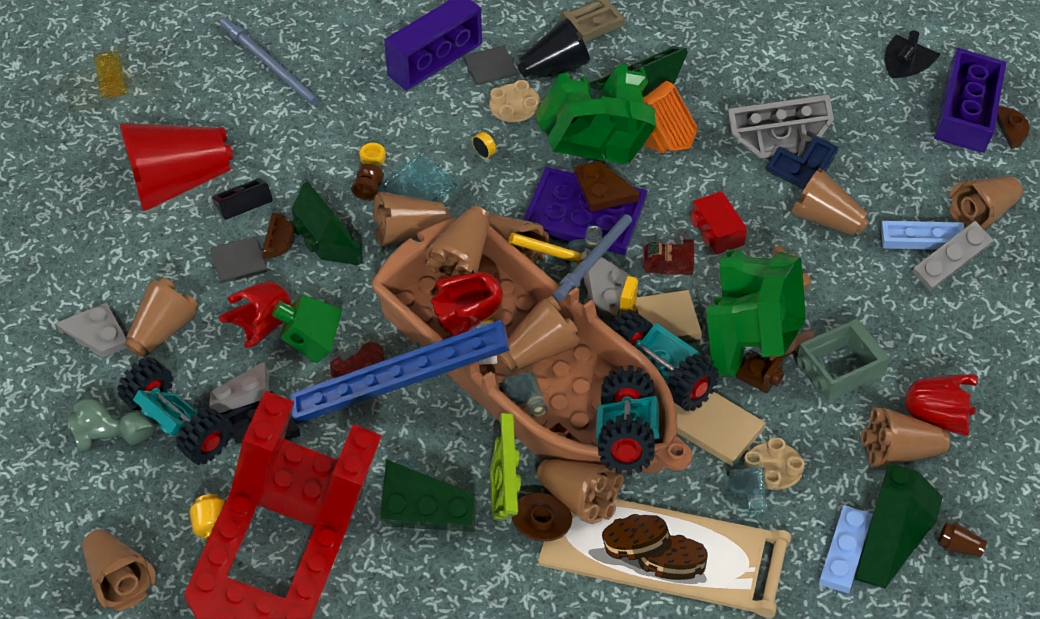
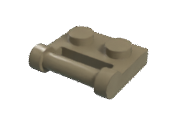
M595 0L575 10H566L560 13V20L569 19L578 30L575 34L580 40L583 39L584 43L625 26V18L608 0Z

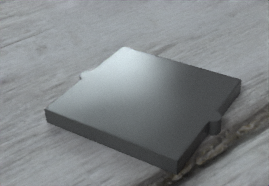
M505 45L463 55L468 67L467 71L472 75L476 85L518 75L514 65V58L510 57Z
M257 237L210 248L214 261L212 267L216 269L220 283L267 272Z

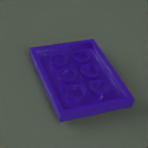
M545 167L523 220L542 225L550 238L591 247V237L598 239L597 245L621 217L628 214L632 218L631 224L607 250L626 255L646 202L648 190L634 187L640 193L639 201L590 212L574 173Z

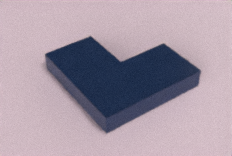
M816 136L802 158L778 147L768 163L766 171L804 190L819 168L825 172L827 171L839 149L837 146Z

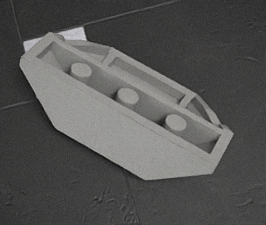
M830 95L727 110L732 136L759 159L773 157L778 147L797 154L802 134L808 135L813 139L815 136L821 138L834 121Z

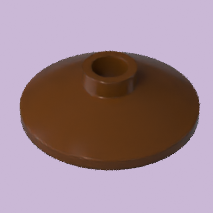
M531 493L517 500L518 513L512 517V521L516 529L524 536L537 541H554L566 535L570 530L572 513L555 496L547 493Z

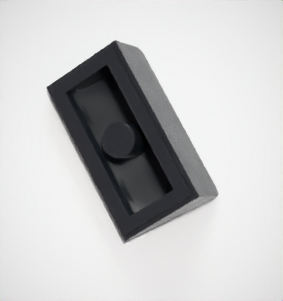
M259 178L211 197L225 220L273 201L268 184Z

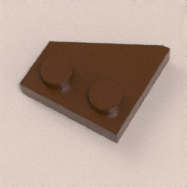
M600 161L574 167V176L590 212L639 201V191Z

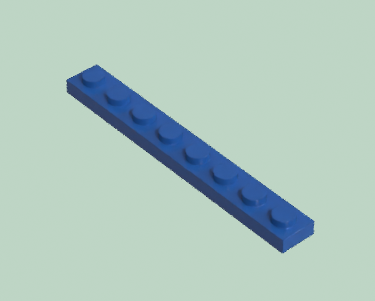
M499 320L291 393L290 400L294 401L292 419L296 423H301L510 351L505 324Z

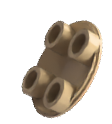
M518 80L513 84L494 88L490 93L489 106L491 112L495 117L506 122L527 120L537 112L540 106L539 94L529 86L526 80Z
M771 438L768 442L755 446L746 453L744 460L745 472L757 473L760 478V487L770 490H781L795 485L801 479L805 465L800 454L792 447L786 445L785 441L781 438Z

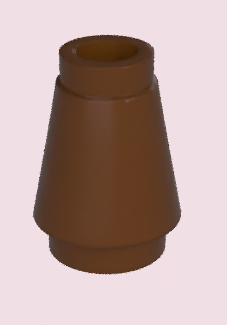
M946 522L938 539V545L944 547V551L980 558L987 544V540L981 539V537L956 522L953 524Z

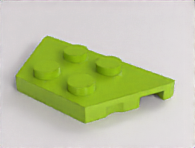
M501 413L500 416L501 437H496L490 466L492 520L500 521L517 515V493H519L521 486V476L516 474L520 452L518 449H515L513 414Z

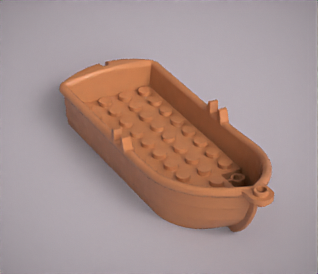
M457 218L439 222L417 233V237L421 242H415L412 238H409L389 256L372 280V289L379 296L385 318L418 348L452 337L450 332L446 333L444 327H441L439 324V316L435 315L433 304H431V299L439 292L436 282L446 278V276L441 273H433L426 268L427 259L425 251ZM489 226L478 272L491 274L498 279L503 290V297L499 309L486 320H493L494 322L501 320L505 324L508 338L539 301L553 296V293L560 285ZM577 287L570 291L562 302H558L561 308L559 311L564 320L570 318L578 330L576 335L579 338V342L573 349L520 369L515 367L511 371L508 370L497 355L498 364L479 365L478 361L446 372L499 422L501 413L513 414L514 436L542 461L546 459H561L602 464L600 461L601 456L598 455L596 424L597 405H601V385L603 384V379L605 375L609 377V371L612 369L617 373L619 366H623L624 371L628 370V365H632L635 372L638 367L642 368L643 375L647 372L650 375V380L654 381L655 396H657L659 403V438L655 439L653 461L650 460V466L647 469L642 465V472L640 473H658L666 467L674 471H681L686 469L692 462L690 447L676 436L677 414L675 403L663 376L642 352L597 317L595 304L592 300L584 305L579 302V289ZM529 380L535 391L534 396L539 398V402L536 404L531 403L533 397L530 396L527 387L522 388L520 398L511 399L507 396L505 390H499V383L505 382L509 384L512 392H515L517 382Z

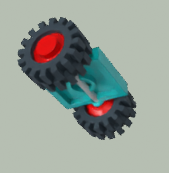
M628 310V313L624 311L621 313V317L617 316L614 318L616 322L614 324L610 323L609 327L636 347L654 364L666 381L674 403L689 412L690 410L695 411L696 407L700 408L702 401L707 402L709 399L707 396L709 393L713 394L714 389L712 388L717 386L718 383L716 379L719 378V373H717L718 369L703 359L696 349L658 323H655L653 326L651 322L635 311Z
M147 357L146 360L142 358L139 360V364L133 363L131 365L132 369L130 371L127 369L124 372L126 377H121L119 382L122 385L117 387L119 391L117 394L120 399L133 410H141L144 415L155 419L161 424L160 428L167 434H180L181 436L176 437V442L178 443L176 446L196 465H200V463L207 464V460L212 461L215 459V454L219 456L222 453L220 450L222 447L226 448L228 445L226 440L231 439L232 436L230 434L233 431L232 424L213 408L207 407L205 411L200 409L197 412L176 393H169L167 389H172L173 384L171 382L174 381L173 376H171L172 373L155 358Z
M628 365V370L624 371L623 366H619L617 373L612 369L609 371V377L605 375L601 385V405H597L596 424L598 455L601 456L600 461L602 464L607 463L608 470L612 471L616 467V474L621 475L622 470H627V475H632V469H635L638 474L642 472V465L647 469L650 466V460L653 461L655 439L659 438V403L657 396H655L654 381L650 380V375L647 372L643 375V369L639 367L635 372L632 365Z

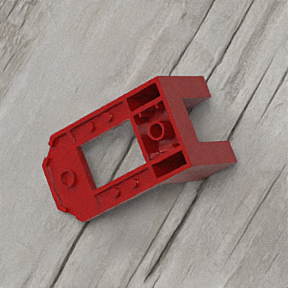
M265 391L242 440L230 493L185 590L184 599L188 608H191L195 619H312L364 489L382 435L353 424L339 459L285 440L294 401ZM258 506L315 527L285 599L227 577Z

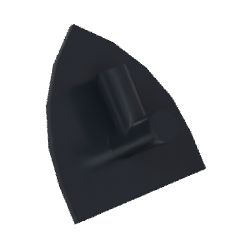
M910 31L908 39L895 35L886 48L884 58L886 70L891 79L916 75L928 69L937 60L940 53L919 45L918 39L920 34L918 31Z

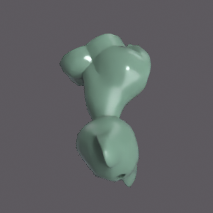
M93 399L79 400L71 408V415H68L70 428L81 453L87 451L95 439H109L119 435L129 445L136 446L153 436L157 429L156 420L144 415L141 410L130 411L121 419H116L111 416L101 402Z

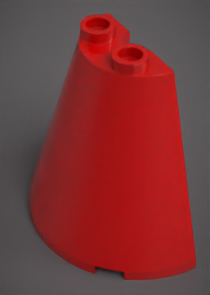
M141 123L120 124L123 142L129 157L143 211L158 206L231 170L229 160H233V154L230 144H224V142H227L224 127Z

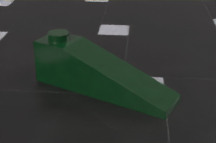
M888 463L855 580L886 589L911 553L920 545L924 536L936 524L943 496L918 471Z

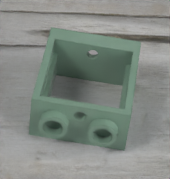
M854 319L800 343L797 365L803 373L806 372L810 377L817 392L822 393L829 402L885 376L890 358L858 319ZM849 345L865 366L833 380L817 358Z

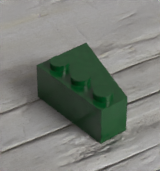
M386 459L380 516L383 526L474 532L477 506L474 494Z

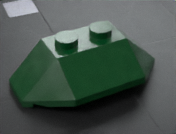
M672 46L627 67L628 70L639 72L641 67L645 69L648 83L642 92L643 97L665 81L675 84L688 51L684 47ZM611 74L590 82V88L600 93Z
M307 179L302 180L292 206L293 220L291 224L294 226L295 234L302 235L307 249L311 253L315 252L321 260L352 265L362 264L360 244L327 206Z

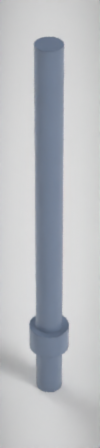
M227 17L221 19L220 25L230 33V37L234 41L242 43L312 106L318 103L319 98L247 36L246 30L239 25L236 26Z
M623 215L578 267L561 280L560 287L553 293V297L557 302H562L570 291L580 286V280L631 224L632 218L630 215Z

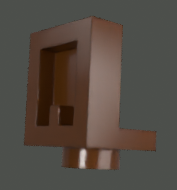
M751 354L738 371L737 379L767 394L773 385L777 387L783 379L785 373L782 370L783 359L777 357L772 364Z

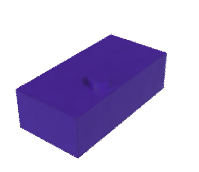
M448 0L385 38L387 76L407 91L482 44L481 7L472 0Z
M956 49L947 71L934 139L985 153L995 130L1007 62L964 49Z

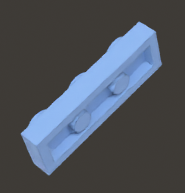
M882 221L883 248L939 249L965 229L964 222Z
M843 505L819 585L849 594L873 517L872 513Z

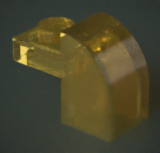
M119 50L94 54L98 87L102 99L127 95L128 92Z

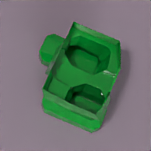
M627 64L616 66L596 99L592 98L590 84L586 76H583L581 78L582 81L569 79L567 72L558 75L536 112L537 123L541 131L550 133L548 140L552 151L626 164L627 161L630 163L656 127L655 108L645 104L642 93L648 83L645 69L641 67L639 72L628 70Z
M726 250L727 257L720 258L719 269L722 297H714L715 305H708L707 307L711 362L718 369L719 377H734L737 375L741 367L745 347H761L762 357L785 355L806 320L801 258L783 252L776 254L771 259L747 257L741 250Z

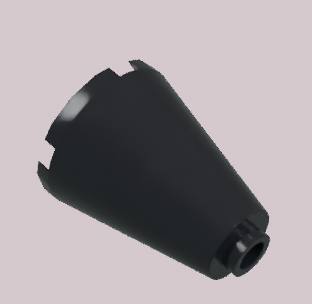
M569 19L561 20L519 58L520 64L517 66L524 78L529 77L530 80H534L589 63L590 56L583 39L579 40L575 34L578 30Z

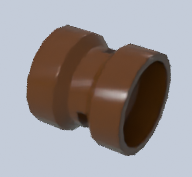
M373 164L361 165L357 172V178L351 187L354 196L362 200H374L379 191L378 186L381 185L384 178L383 171Z

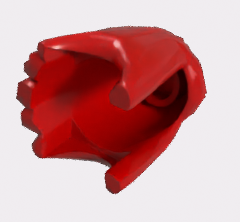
M478 272L455 275L438 280L436 286L439 292L431 299L434 313L439 316V324L441 327H444L446 333L450 332L453 337L470 331L492 316L502 303L503 290L498 279L494 276Z
M273 281L255 284L228 296L231 304L243 298L251 303L219 316L220 322L233 323L245 331V348L256 346L283 323V321L272 316L273 309L279 301L289 306L292 305L287 290Z
M959 374L918 379L908 389L905 397L906 409L912 418L955 434L968 436L969 416L975 415L976 407L970 406V394L959 386H977L978 376Z

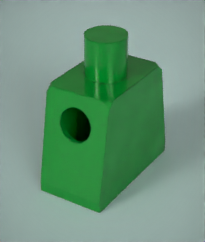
M305 295L300 296L291 306L282 301L275 305L272 316L284 322L280 335L283 341L314 363H319L331 352L342 314L341 308Z

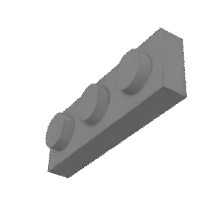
M974 221L916 265L912 272L927 289L932 291L991 246L994 240Z

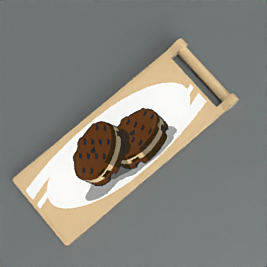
M616 499V510L612 518L609 520L603 518L595 524L582 521L571 511L572 525L568 533L560 539L544 541L538 559L540 566L751 611L763 617L773 618L777 609L775 598L785 551L790 546L792 536L784 530L769 531ZM765 541L772 543L774 548L763 599L755 601L753 596Z

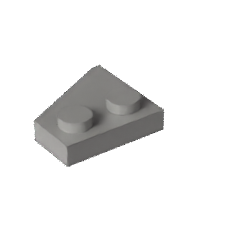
M586 249L581 254V261L587 257L591 250ZM602 257L584 276V284L587 288L586 297L587 302L590 300L594 302L596 313L612 321L617 317L620 308V298L627 276L631 275Z
M107 302L56 323L60 333L72 336L78 344L91 348L92 352L102 358L127 348L124 345L127 339Z
M260 363L210 391V408L215 409L218 413H222L261 401L264 392H269V370L266 363Z

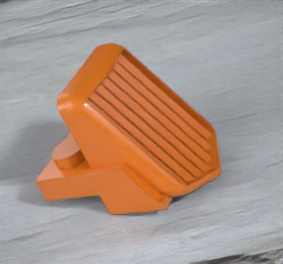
M665 81L644 97L645 104L655 108L656 127L644 145L662 154L667 150L680 151L690 149L698 127L675 85Z

